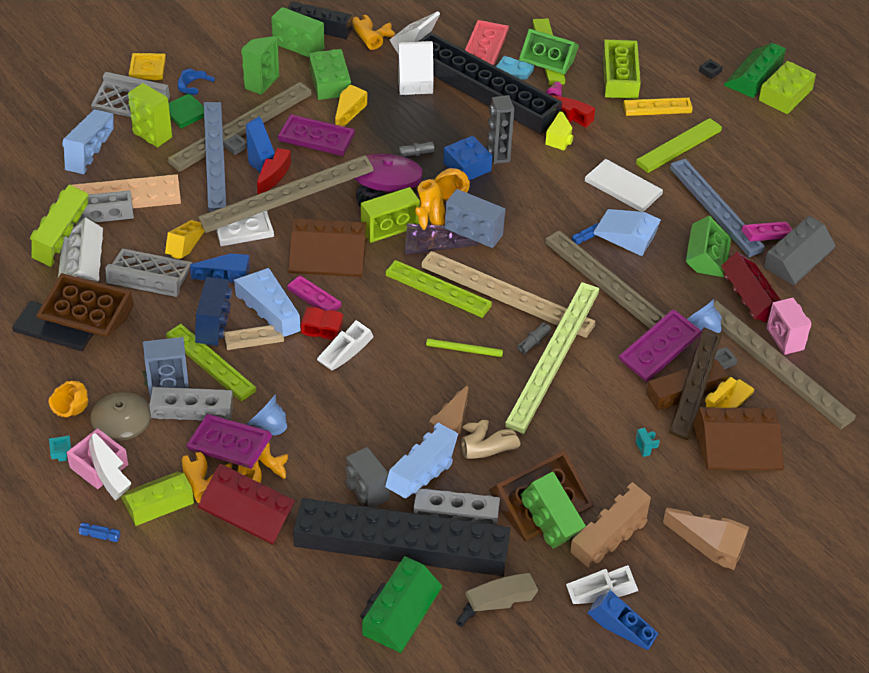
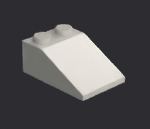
M438 11L407 25L390 39L398 55L399 43L418 42L432 31L440 15Z
M432 41L399 43L398 84L400 95L433 93Z

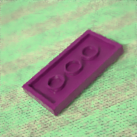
M290 114L278 135V141L343 156L355 135V129Z
M673 309L619 355V360L645 382H648L700 337L701 330Z
M207 414L186 447L189 451L201 452L206 456L252 469L272 438V435L267 430Z

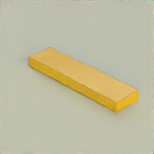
M690 98L624 100L623 102L626 116L692 113L693 109Z

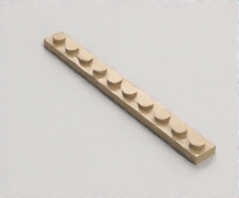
M433 251L422 261V268L557 326L567 308ZM586 317L577 334L587 338L595 326V320Z

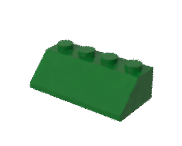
M769 43L754 49L724 83V86L754 98L761 90L762 85L783 64L786 48L778 44Z
M404 556L363 619V636L402 653L441 591L442 585L423 564Z

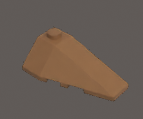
M666 508L663 520L666 526L713 562L720 564L722 567L735 570L744 549L749 531L748 526L727 518H722L721 521L711 519L710 515L704 514L703 517H698L689 511Z

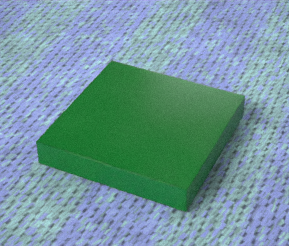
M190 93L169 103L170 119L180 129L204 118V106Z

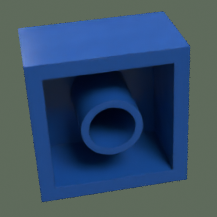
M470 136L444 147L443 163L448 169L456 168L463 171L468 179L471 180L491 171L492 154L474 136Z

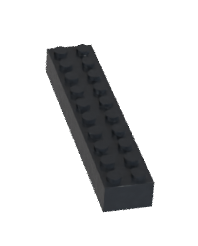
M431 32L418 41L433 42L434 77L487 106L492 104V97L509 95L514 107V120L539 134H542L551 126L558 113L562 110V101Z
M302 498L293 537L294 547L401 562L405 556L426 566L504 577L511 527Z

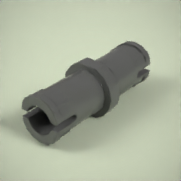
M433 142L399 146V156L415 155L417 157L420 154L434 153Z
M543 322L535 331L529 332L528 337L517 345L519 352L525 355L532 347L539 345L541 340L552 331L551 327Z

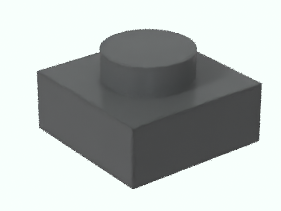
M235 134L223 141V145L232 154L236 155L247 148V141L238 134Z
M727 347L717 350L714 360L717 359L724 369L736 365L738 360Z

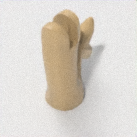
M481 420L478 423H468L463 426L465 430L472 434L462 437L461 448L465 458L477 459L517 449L520 446V440L513 429H505L494 433L483 441L489 421Z

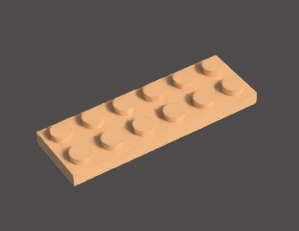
M178 174L72 185L89 195L130 190L133 208L181 204Z

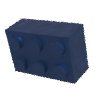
M206 277L196 312L195 343L218 346L220 338H224L225 327L223 326H227L228 321L226 313L230 314L231 303L228 299H231L232 288H229V280Z

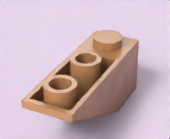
M468 386L458 391L449 403H446L437 415L432 416L429 421L431 434L434 432V426L437 423L458 433V436L461 434L468 402Z

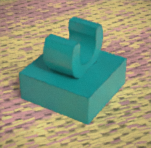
M645 428L637 429L635 440L643 457L651 455L652 448L659 447L660 440H651L655 439L656 433L653 431L647 433Z
M70 436L50 438L51 458L58 459L59 462L67 461L66 452L72 449Z

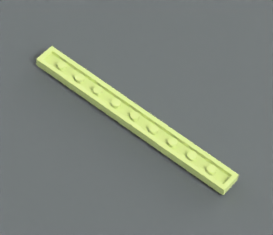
M583 282L580 284L506 421L507 428L525 433L599 294V288Z

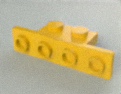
M730 377L726 382H721L714 393L711 392L706 397V407L738 408L754 393V388L740 379L736 381Z

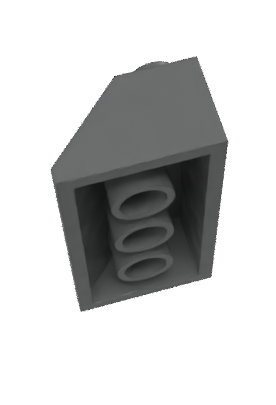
M808 216L767 252L764 268L794 286L832 252L836 245L825 225Z

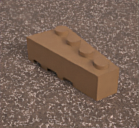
M633 482L627 486L628 492L624 496L619 494L614 499L615 503L609 510L604 509L599 513L595 524L590 522L572 540L570 553L588 568L594 563L598 564L605 554L609 551L613 552L620 542L628 540L635 530L641 529L646 525L651 497Z

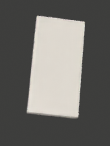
M607 159L585 177V182L640 212H644L663 193L661 188Z

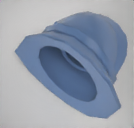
M714 299L687 319L701 331L705 327L717 333L721 332L722 318L714 307Z
M276 395L246 425L267 430L274 436L283 433L287 429L286 413L276 403Z

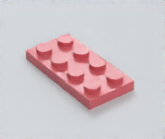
M478 20L465 51L495 65L508 34L509 26Z

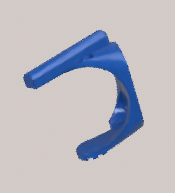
M189 68L182 71L177 83L178 89L182 93L197 95L198 89L194 87L188 88L187 85L199 78L214 82L215 77L207 75L205 71H196Z

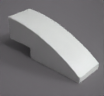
M356 320L346 332L341 331L317 360L331 371L338 368L355 356L373 338L371 330Z
M94 433L89 441L92 461L101 482L116 501L128 491L131 482L120 471L123 462Z
M628 565L609 573L607 569L566 584L573 604L593 603L597 597L609 590L618 597L638 591Z

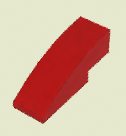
M551 95L562 101L561 112L564 113L569 123L573 120L587 127L594 121V107L574 99Z
M277 148L273 160L265 159L257 180L258 195L269 191L284 177L291 165V150Z

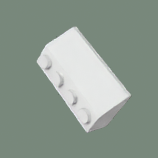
M85 217L73 227L69 238L64 237L58 277L61 273L98 283L103 240L102 227Z

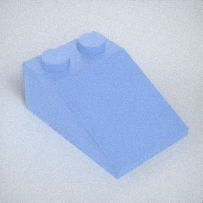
M608 209L593 234L643 256L657 232L661 219L646 212Z

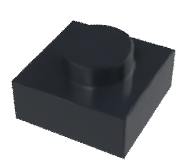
M710 59L700 65L699 72L712 79L722 72L723 67Z

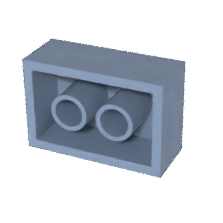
M458 189L446 201L445 229L491 248L503 236L505 208Z
M184 338L143 341L150 398L153 387L189 388Z

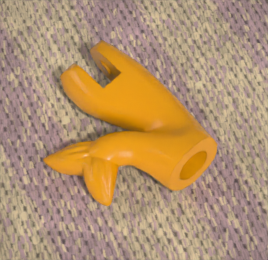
M362 15V20H359L358 17H353L352 19L354 30L370 50L381 47L384 36L394 37L396 35L391 30V23H387L380 29L373 31V23L369 16Z
M435 180L422 181L418 186L421 205L415 209V213L419 218V225L423 230L426 229L429 214L432 226L436 229H441L445 225L446 216L441 190Z
M268 442L258 460L266 467L271 468L276 475L285 479L286 470L283 465L288 460V454L273 457L270 453V443ZM258 460L252 469L238 466L237 472L261 483L262 473Z
M196 452V461L191 462L188 455L183 456L181 461L183 473L192 487L197 503H199L213 475L205 480L208 468L207 460L203 453ZM231 463L225 465L226 467L232 469Z

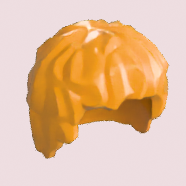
M456 168L446 169L435 178L444 202L457 189L467 193L470 187L467 175Z
M67 381L54 390V393L48 399L49 406L57 416H76L82 413L88 405L87 389L79 381Z

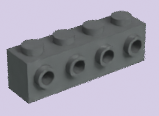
M509 95L492 97V104L489 105L491 118L488 119L490 132H487L489 145L486 146V149L492 154L493 164L510 162L514 107Z

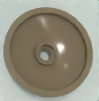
M131 392L109 394L100 399L91 412L93 429L96 430L98 428L115 441L128 440L138 436L148 427L151 421L148 402L140 395Z

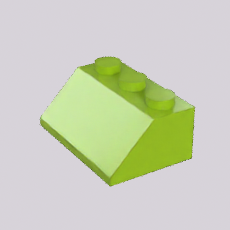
M179 471L130 489L121 496L135 526L194 503L192 487L185 474Z

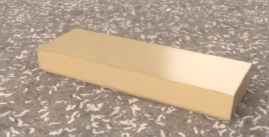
M273 325L224 332L227 350L284 342V336L274 330Z

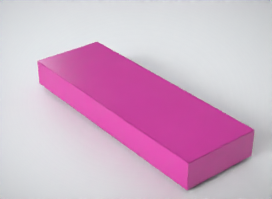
M787 222L743 225L741 229L749 241L783 239L793 230Z
M301 275L287 285V289L313 307H318L324 311H337L341 307V301Z

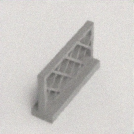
M105 72L103 75L104 81L91 107L92 109L131 117L130 105H126L124 102L129 99L128 94L121 97L119 93L123 91L130 92L142 83L168 97V100L170 92L168 85ZM106 88L114 89L108 93L104 92ZM116 94L118 96V99H115L113 101H110L108 99L109 97L114 96ZM104 99H106L108 102L103 105L98 104L99 101H102ZM118 103L123 104V106L120 108L113 107V105H116Z
M122 248L114 262L108 264L105 268L106 283L178 297L180 286L188 275L192 262ZM124 256H129L132 258L124 259ZM137 263V265L129 266V264ZM165 263L167 265L159 266L158 264ZM151 266H154V267H155V268H153V269L147 270V267H151ZM177 267H185L179 270L176 269ZM166 270H172V272L169 273L164 272Z

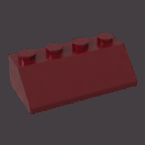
M736 252L721 265L725 272L723 275L728 281L732 282L733 290L741 295L742 298L740 300L746 307H749V314L755 320L759 319L766 323L769 320L773 302L781 301V299L757 264Z
M219 464L197 508L273 545L291 513L295 500Z

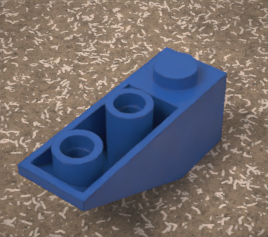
M258 116L246 124L248 163L261 172L265 159L273 160L275 152L263 121Z
M230 253L190 264L191 279L206 280V277L226 279L234 283V279L249 275V255Z
M611 590L597 597L587 612L603 628L646 650H649L659 634Z

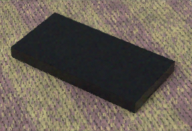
M33 301L28 303L12 326L13 332L79 351L84 350L93 336V333L37 318L36 315L42 304Z

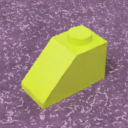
M563 112L558 113L546 134V145L565 150L568 144L571 145L573 141V135H571L572 126Z

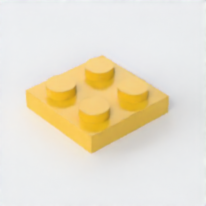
M132 53L129 77L142 80H163L166 54Z

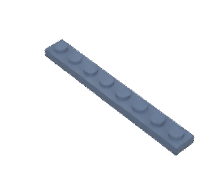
M204 102L208 212L226 207L221 102Z
M686 159L671 163L670 169L748 257L764 252L765 246L760 241L748 240L741 231L745 224Z

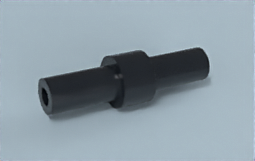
M381 583L375 594L370 596L367 601L368 605L360 615L362 619L365 618L386 583Z
M470 602L466 604L463 608V613L456 620V624L460 627H463L468 619L474 617L478 612L473 611Z

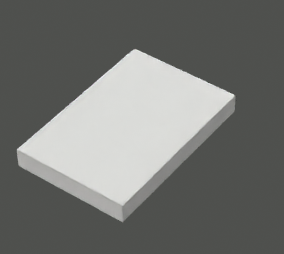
M267 211L216 229L220 246L274 237V231Z

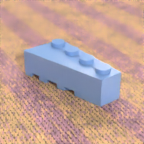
M269 268L234 279L236 296L239 299H243L249 308L257 311L259 317L265 318L269 325H273L274 330L278 333L280 332L284 337L301 331L299 313Z
M437 423L434 426V432L432 434L428 432L423 437L424 441L421 445L415 444L409 455H404L390 469L385 487L407 498L411 494H415L423 485H427L431 479L438 477L442 471L449 469L453 462L451 457L458 433Z

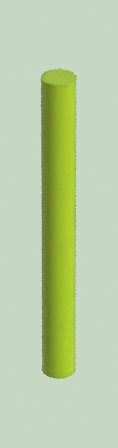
M428 338L426 346L496 357H502L503 350Z

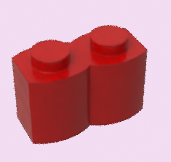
M307 307L301 322V333L310 337L320 336L323 339L334 340L341 332L343 314L334 310L324 311L318 307Z

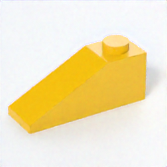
M350 84L341 92L335 125L344 127L367 106V91Z
M190 220L168 232L165 253L170 254L171 257L181 259L190 254L205 232L201 223Z

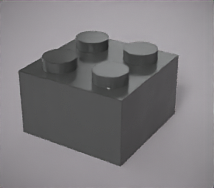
M366 447L346 457L345 471L347 479L345 483L350 491H354L358 502L361 505L364 504L365 507L375 508L388 501L390 489L385 486L389 473L369 448Z

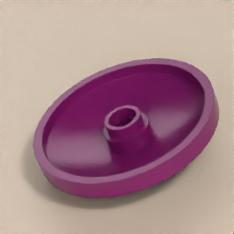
M386 153L368 154L366 156L373 166V171L354 178L358 183L372 189L399 191L409 187L412 189L419 185L422 179V169L416 162L403 156Z

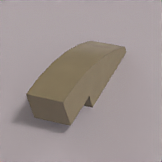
M525 573L485 583L467 591L466 596L473 611L510 608L514 602L532 601L538 588L530 573Z

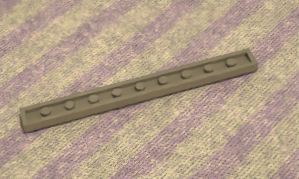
M299 82L222 127L223 141L235 134L239 136L246 134V124L258 116L261 117L264 123L311 96V89ZM205 137L169 157V164L181 172L205 158Z
M364 155L199 216V220L205 233L372 172L373 166L367 156Z
M557 231L546 238L545 244L650 329L665 317L663 313L561 231Z
M718 301L714 302V307L722 318L721 330L840 430L855 420V414Z

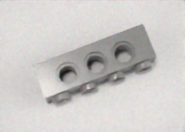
M131 191L90 194L88 205L77 224L85 217L92 222L134 218Z
M153 387L149 405L151 418L203 421L205 416L209 414L231 420L234 404L233 391Z
M419 489L416 492L414 514L497 525L500 497Z

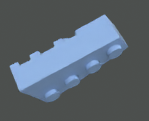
M94 109L63 139L65 170L85 174L87 171L86 165H91L93 161V154L100 151L101 144L105 143L114 129L113 113Z

